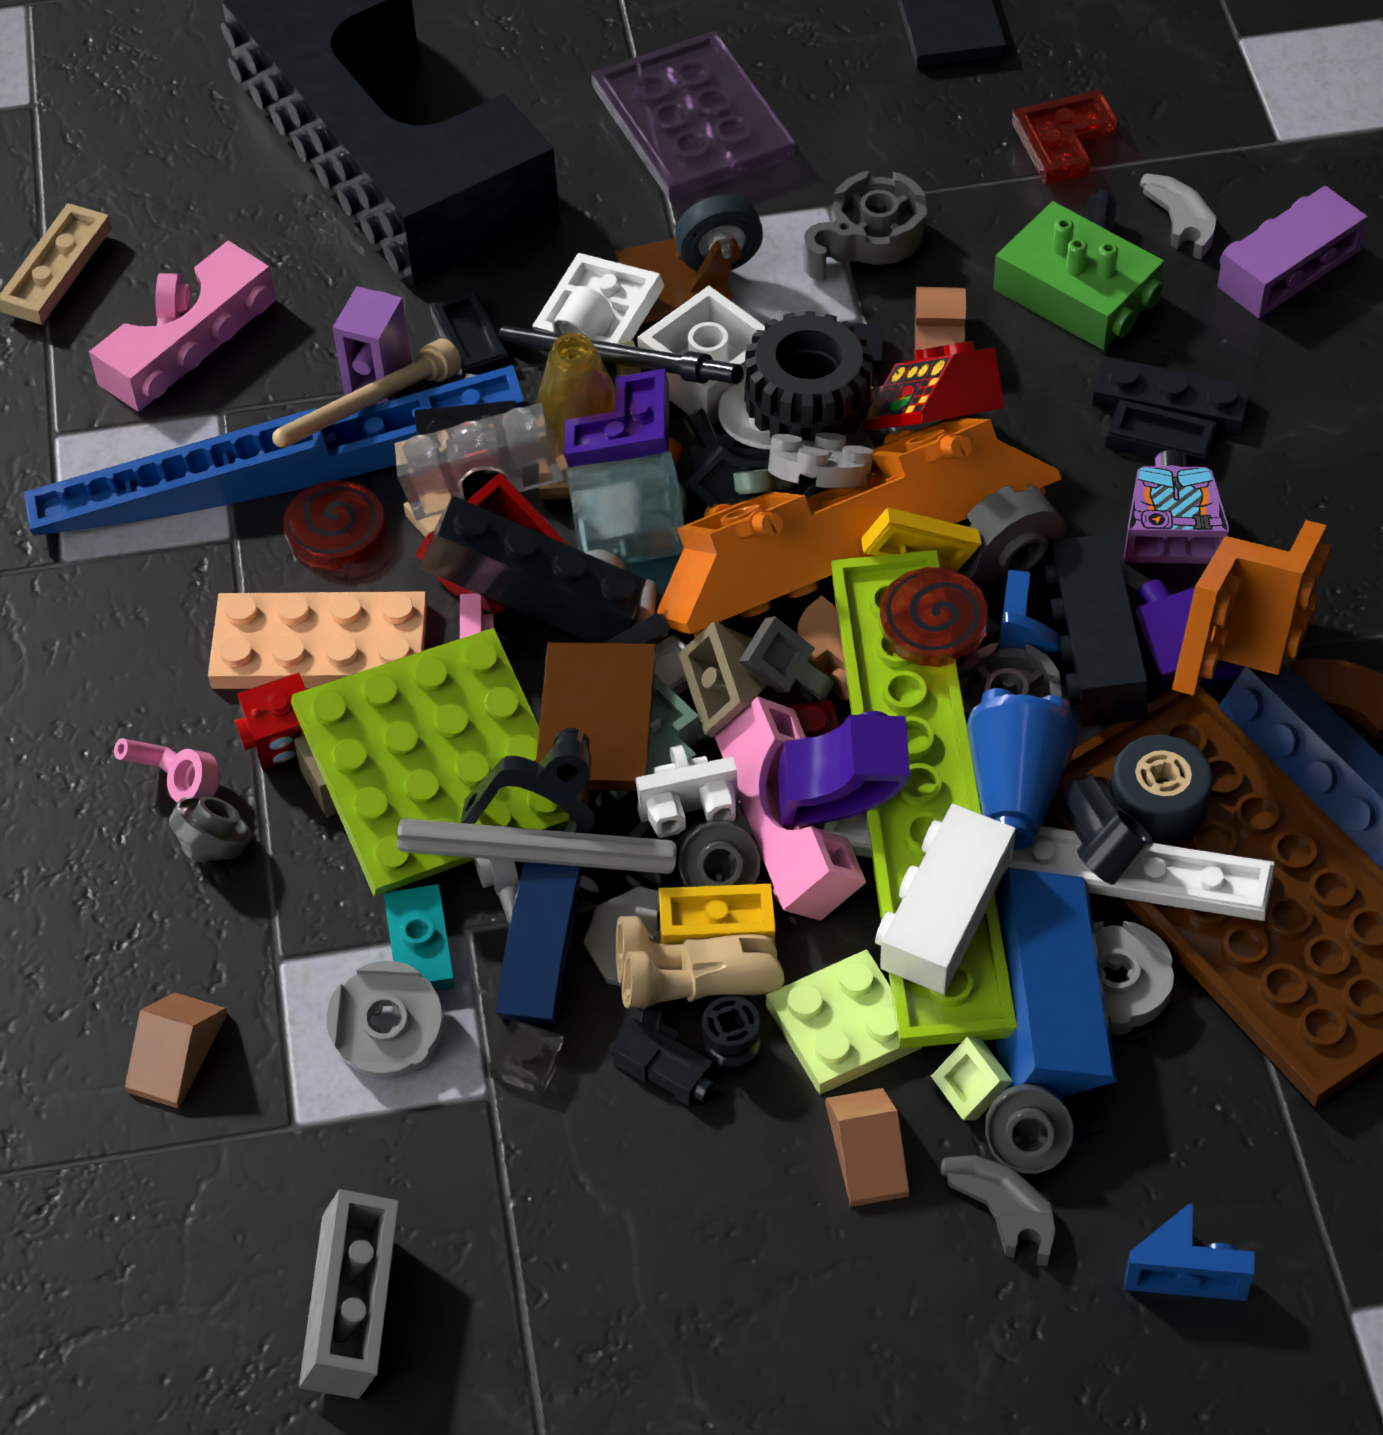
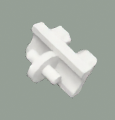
M680 745L670 748L671 764L653 767V774L635 778L638 793L637 809L641 822L650 821L659 838L677 835L686 829L684 815L686 812L703 809L707 822L712 820L734 822L736 819L735 802L738 801L737 768L733 757L708 762L706 756L687 760L684 748Z

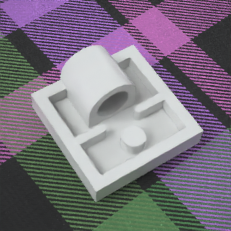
M578 253L532 327L534 330L617 344L631 342L665 285L659 273Z

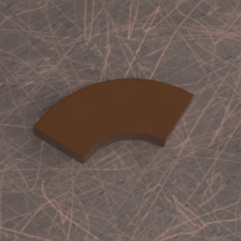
M1303 659L1285 663L1339 716L1361 725L1375 741L1383 739V674L1362 665L1335 659Z

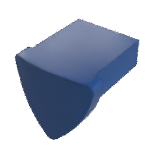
M1009 570L1004 597L999 648L1025 649V644H1028L1045 654L1058 651L1060 634L1043 623L1025 616L1030 572Z

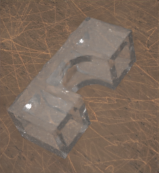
M542 403L514 408L506 413L477 421H467L452 428L426 435H416L408 440L395 443L397 477L416 521L442 514L452 495L464 500L463 480L471 473L479 470L501 472L519 492L563 481L559 447Z

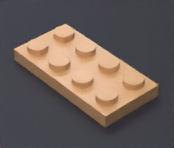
M426 591L219 593L208 671L211 689H252L299 672L305 688H313L424 651L428 606Z

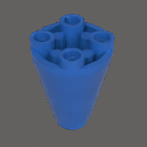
M994 688L984 692L982 702L973 708L967 721V733L982 815L1016 828L1013 850H1021L1029 847L1033 843V837L1040 831L1078 740L1077 722L1070 714L1071 704L1063 697L1050 695L1039 698L1031 695H1014L1006 689Z

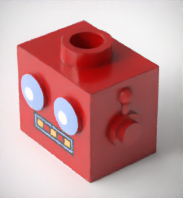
M299 672L237 693L243 717L234 720L244 750L255 749L262 770L297 758L294 739L303 736L304 733L291 705L292 694L306 690Z

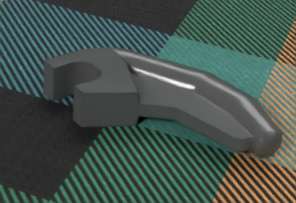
M977 1155L945 1157L940 1166L941 1175L947 1177V1184L950 1187L988 1206L997 1222V1229L1005 1256L1015 1258L1018 1243L1023 1240H1032L1039 1246L1036 1264L1048 1267L1055 1237V1226L1050 1202L1012 1168Z

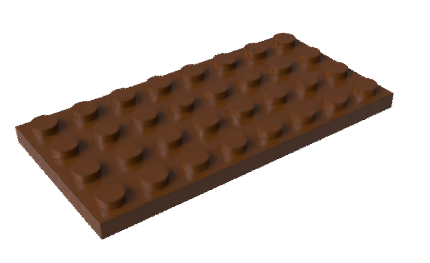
M1199 685L1194 695L1171 689L1147 704L1148 719L1115 723L1074 749L1045 818L1054 828L1074 831L1060 810L1063 804V797L1060 793L1072 780H1083L1091 775L1104 782L1110 790L1116 757L1127 744L1144 736L1164 734L1182 738L1200 749L1210 762L1214 778L1205 821L1193 835L1178 842L1163 843L1161 845L1274 862V875L1265 921L1124 898L1120 899L1148 929L1163 940L1171 954L1309 1102L1316 1107L1383 1061V870L1218 707L1219 703L1201 685Z

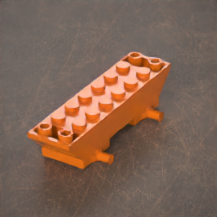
M948 418L916 431H893V434L888 433L886 435L883 445L872 449L873 458L870 480L867 479L866 484L863 486L829 488L807 498L805 495L768 491L734 505L712 504L713 507L708 506L706 508L703 518L677 528L684 549L656 613L663 614L671 629L677 630L678 633H693L696 638L713 621L724 626L723 620L739 613L742 618H748L766 612L771 608V600L785 594L788 595V598H797L817 590L818 585L816 581L832 575L831 560L873 556L863 553L861 538L887 507L955 524L967 519L966 516L977 504L1003 487L1010 486L1016 493L1027 490L1028 484H1033L1043 494H1046L1044 486L1061 480L1059 470L998 440L991 419Z

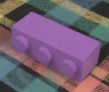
M1325 185L1310 196L1298 199L1290 209L1275 219L1266 220L1257 231L1240 242L1235 241L1224 250L1220 258L1221 267L1217 287L1260 319L1358 253L1362 245L1367 216Z

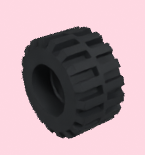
M805 311V315L796 316L793 312L783 315V320L781 321L772 319L765 323V330H757L752 335V343L747 344L745 351L744 402H746V411L749 418H755L754 425L761 432L770 430V438L775 434H789L807 441H815L817 433L829 432L841 435L844 432L848 434L854 433L859 428V421H865L871 401L873 354L871 347H867L866 337L863 333H855V326L848 321L837 322V316L827 313L824 317L816 316L814 311Z

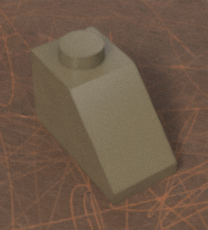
M714 621L678 654L704 734L710 737L717 734L767 686L764 681L739 662L753 638Z

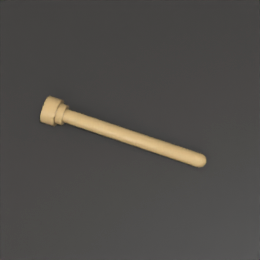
M440 338L422 347L415 362L276 429L272 435V440L277 447L286 448L424 379L442 382L459 373L461 369L460 354L455 345L447 339Z

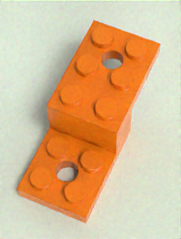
M1306 520L1289 552L1228 536L1224 537L1195 586L1172 690L1194 695L1203 678L1212 680L1218 660L1278 675L1286 658L1296 659L1300 643L1304 642L1309 624L1312 625L1320 596V594L1314 592L1318 588L1321 575L1324 576L1330 557L1332 545L1323 543L1327 525Z

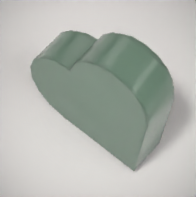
M768 469L733 473L734 488L738 494L792 488V485H794L793 482L775 477L769 473Z

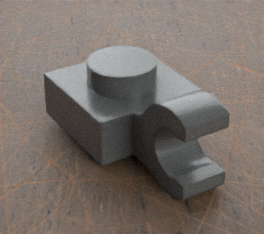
M776 616L765 618L739 660L743 666L777 693L789 692L792 689L800 698L807 702H812L814 697L825 701L835 684L830 677L807 662L815 648Z

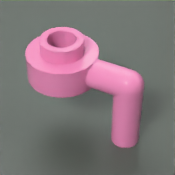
M159 273L155 294L157 326L172 322L180 318L182 313H187L190 310V285L182 284L180 274Z
M124 738L119 739L115 744L114 755L118 760L155 766L167 772L168 791L176 802L184 797H212L219 787L220 772L218 764L210 753L192 749H184L176 753L165 746Z

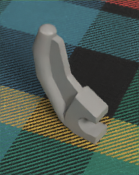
M1145 174L1141 180L1144 195L1169 212L1172 222L1171 247L1178 249L1184 241H1194L1193 257L1201 260L1212 247L1217 220L1216 215L1197 191L1173 177Z

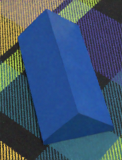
M1008 868L995 892L1017 1028L1009 1038L995 1039L998 1062L1013 1080L1006 1089L1020 1084H1038L1056 1092L1062 1098L1117 1082L1087 881L1083 877Z

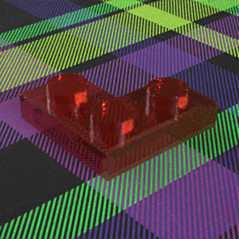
M1099 89L1014 109L1012 124L1044 184L1049 185L1089 175L1091 161L1080 142L1115 134L1117 119Z

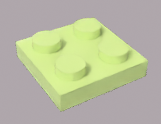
M867 949L781 987L779 990L766 994L768 1010L819 1095L922 1048H899L891 986Z

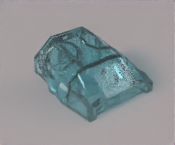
M671 451L633 459L580 465L565 469L578 550L583 552L597 549L605 550L620 558L624 565L681 556L684 547L677 528L685 525L677 472Z

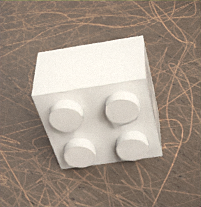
M707 286L639 335L638 347L682 355L687 351L707 353L713 360L740 364L743 368L742 379H744L747 344H751L752 335L757 330H765V326L714 288ZM640 368V369H641V373H642V372H647V371H653V370H649V369ZM666 373L669 381V400L687 414L703 407L712 426L720 421L718 409L721 396L733 384L712 380L705 384L684 381L678 374Z

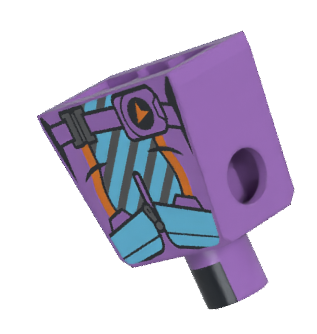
M1163 451L1156 456L1155 466H1143L1137 470L1125 544L1124 562L1209 564L1222 540L1229 533L1228 522L1213 473L1206 467H1186L1185 455L1179 451Z

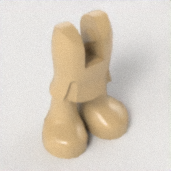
M620 916L618 918L616 928L617 976L619 984H622V1000L624 1007L627 1009L647 1008L656 1003L686 997L689 1002L710 995H764L781 989L784 983V973L777 959L776 945L769 936L743 934L710 939L685 938L683 944L666 945L653 943L649 939L647 929L639 917Z

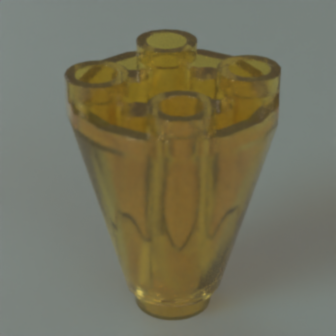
M569 333L562 335L554 342L549 352L529 425L533 445L542 456L564 455L565 420L615 411V385L597 348L583 334Z

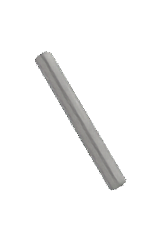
M417 819L400 820L397 834V847L401 852L665 874L674 871L677 855L676 844L672 840Z

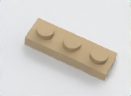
M67 203L0 293V312L42 325L111 231L112 226L109 215Z

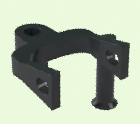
M567 728L561 730L554 738V747L549 750L540 763L519 756H506L502 758L494 769L465 798L461 823L475 824L499 789L511 786L532 791L549 799L569 814V822L563 832L589 834L596 821L597 803L595 800L599 796V791L583 789L590 779L592 756L589 752L590 740L587 734L583 733L580 736V741H578L579 729Z

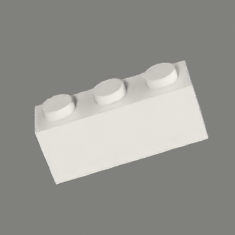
M953 803L943 822L937 820L932 822L923 842L922 852H925L926 855L920 867L918 868L913 865L909 867L899 890V897L903 900L896 914L888 911L878 928L875 944L881 946L880 969L945 995L1013 857L1016 828Z

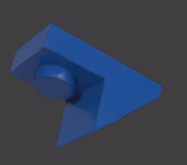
M1189 1204L1130 1251L1124 1279V1290L1247 1301L1254 1277V1252L1238 1250L1236 1247L1225 1243H1212L1204 1247L1192 1246L1193 1204Z

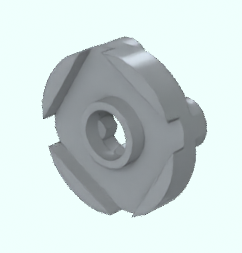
M817 433L815 441L803 440L795 435L775 434L772 436L768 471L775 477L798 484L801 474L805 477L816 479V487H860L866 484L867 479L870 480L873 450L862 446H846V436L836 433Z
M1104 921L1095 922L1094 930L1110 1034H1127L1133 1027L1142 1026L1154 1020L1167 1006L1171 997L1174 980L1173 960L1170 950L1163 940L1142 925L1123 921L1122 927L1114 925L1104 927ZM1106 967L1113 971H1117L1121 967L1127 969L1126 982L1114 983L1107 980L1103 969Z
M377 961L357 969L356 972L358 974L349 978L344 985L341 983L333 992L327 1009L326 1022L328 1034L343 1061L361 1074L382 1079L400 1077L411 1071H418L426 1067L431 1060L432 1053L441 1041L444 1030L442 1002L431 983L412 966L397 961ZM383 1006H393L394 1015L401 1017L399 1025L393 1026L388 1033H380L378 1026L370 1024L372 1016L382 1014Z

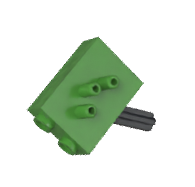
M1100 189L1099 194H1091L1089 196L1086 219L1052 201L996 255L993 290L1103 351L1118 336L1124 337L1128 334L1136 318L1146 308L1152 309L1159 302L1165 287L1164 283L1161 282L1164 260L1113 234L1117 199L1115 196L1108 195L1109 191L1106 189Z

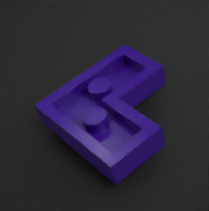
M665 368L615 377V411L565 420L564 457L569 469L596 466L603 463L669 452V381Z

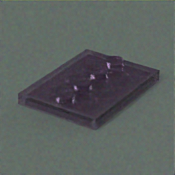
M715 30L591 73L592 87L669 201L795 157V141Z

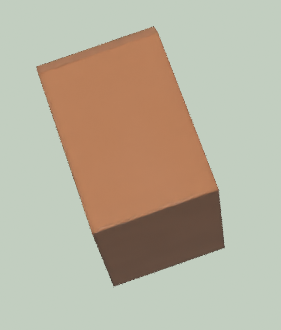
M174 992L141 1009L125 1083L126 1092L179 1109L228 1014L226 1008Z
M880 1088L826 1098V1108L850 1207L909 1197L898 1111L884 1089Z

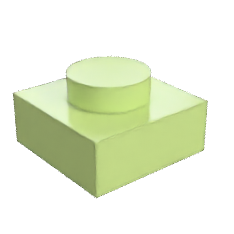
M966 1037L931 1075L963 1120L974 1121L1013 1082L982 1039L976 1037Z

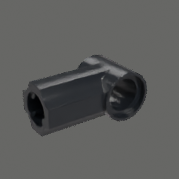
M1093 775L1083 780H1072L1060 793L1063 797V804L1060 810L1082 843L1077 849L1078 856L1097 877L1110 885H1115L1153 846V839L1138 821L1121 809L1106 784Z

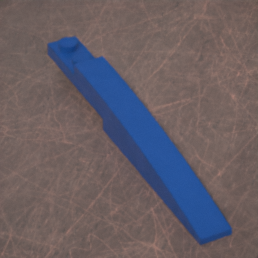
M511 365L369 406L286 448L277 447L272 440L274 431L317 410L313 408L25 491L23 493L29 527L32 535L35 536L177 515L300 490L420 459L414 413L416 409L516 400L517 416L528 413L514 366Z

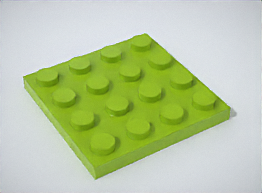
M494 628L292 694L291 705L373 896L474 861V858L399 851L397 847V834L400 820L417 819L461 823L465 798L494 769L502 758L506 756H519L536 762L539 726ZM505 786L499 789L475 824L558 831L568 826L569 814L549 799L532 791L519 787Z

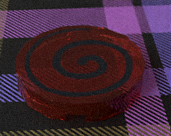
M342 480L320 482L301 491L289 503L283 516L285 539L294 556L311 567L327 570L341 569V563H349L354 560L356 565L367 560L380 547L386 533L383 505L374 492L359 483Z
M925 567L906 572L889 585L881 598L879 627L882 635L890 643V648L900 658L920 666L942 667L953 664V659L960 658L964 654H966V658L977 650L986 635L988 606L981 589L967 576L949 568Z

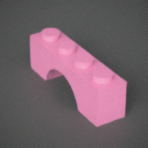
M230 241L224 243L194 267L200 296L196 304L185 315L172 322L158 326L145 327L124 323L89 351L97 384L140 412L154 399L162 396L171 385L188 371L195 369L204 358L221 344L229 341L237 331L254 317L266 311L270 304L276 300L270 267Z
M756 697L714 737L722 757L734 758L737 768L739 808L748 820L756 840L760 858L765 863L774 886L773 894L784 911L821 921L866 883V880L847 837L812 826L806 828L803 826H781L778 764L785 741L797 740L806 736L794 709Z

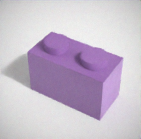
M356 286L332 327L344 395L354 392L412 363L403 298L386 292H378ZM395 393V394H393V395H391V396H389V397H387V398H385V399H383V400H381V401H379V402H377V403H375V404H379V403H383V402H386V401L393 400V399L395 398V396H396L397 393Z

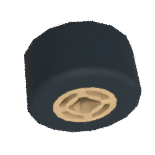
M1169 735L1144 736L1127 744L1116 757L1111 777L1110 792L1121 809L1145 828L1155 844L1173 843L1193 835L1205 821L1214 778L1210 762L1199 748L1182 738Z

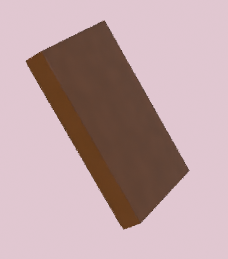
M548 642L536 763H540L549 750L554 747V738L557 733L563 729L576 728L579 729L578 741H580V736L583 733L587 734L590 740L589 752L592 756L591 776L583 789L595 791H637L635 778L648 774L656 666L655 644Z

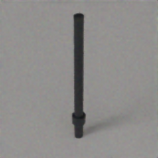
M503 325L498 334L502 344L649 370L665 368L666 373L678 374L684 381L705 384L712 380L736 385L741 382L743 377V368L740 364L713 360L707 353L687 351L682 355L510 325Z

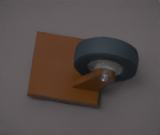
M717 195L699 201L681 216L675 229V238L615 250L617 263L659 273L665 285L643 323L662 320L707 286H711L733 302V297L728 287L730 271L744 265L757 253L763 240V228L757 211L747 200L735 195Z

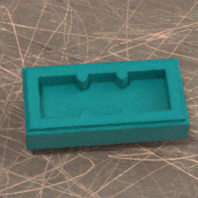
M439 884L383 893L393 961L412 966L431 983L435 991L455 988Z

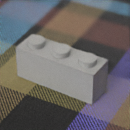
M339 1189L323 1214L300 1374V1389L359 1399L376 1377L398 1200Z

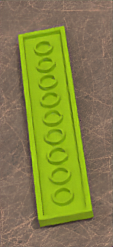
M937 550L831 560V577L851 715L879 711L888 716H906L910 778L902 790L893 798L866 812L881 921L888 911L896 914L903 900L899 897L902 881L911 865L920 867L926 855L925 852H922L923 842L934 820L943 822L952 803L981 814L954 649L951 647L943 650H923L909 645L894 632L886 613V605L894 588L907 577L918 574L904 583L895 593L891 602L893 622L903 636L917 644L934 647L952 642L950 627L943 631L924 630L915 624L910 613L911 600L919 590L928 585L942 582ZM943 587L926 593L917 604L916 609L919 618L929 626H939L949 621L946 607L940 609L941 614L939 616L932 614L933 605L937 602L945 601ZM995 894L945 995L889 972L900 1049L962 1043L966 1037H976L982 1039V1041L1009 1038L1017 1028Z

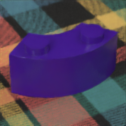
M879 711L849 715L840 727L827 734L785 741L778 764L781 826L814 825L850 818L884 804L899 793L910 778L906 716H888Z

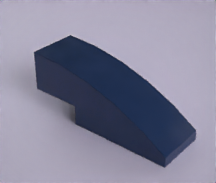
M524 862L512 911L495 1013L501 1020L558 1026L564 974H568L582 867Z

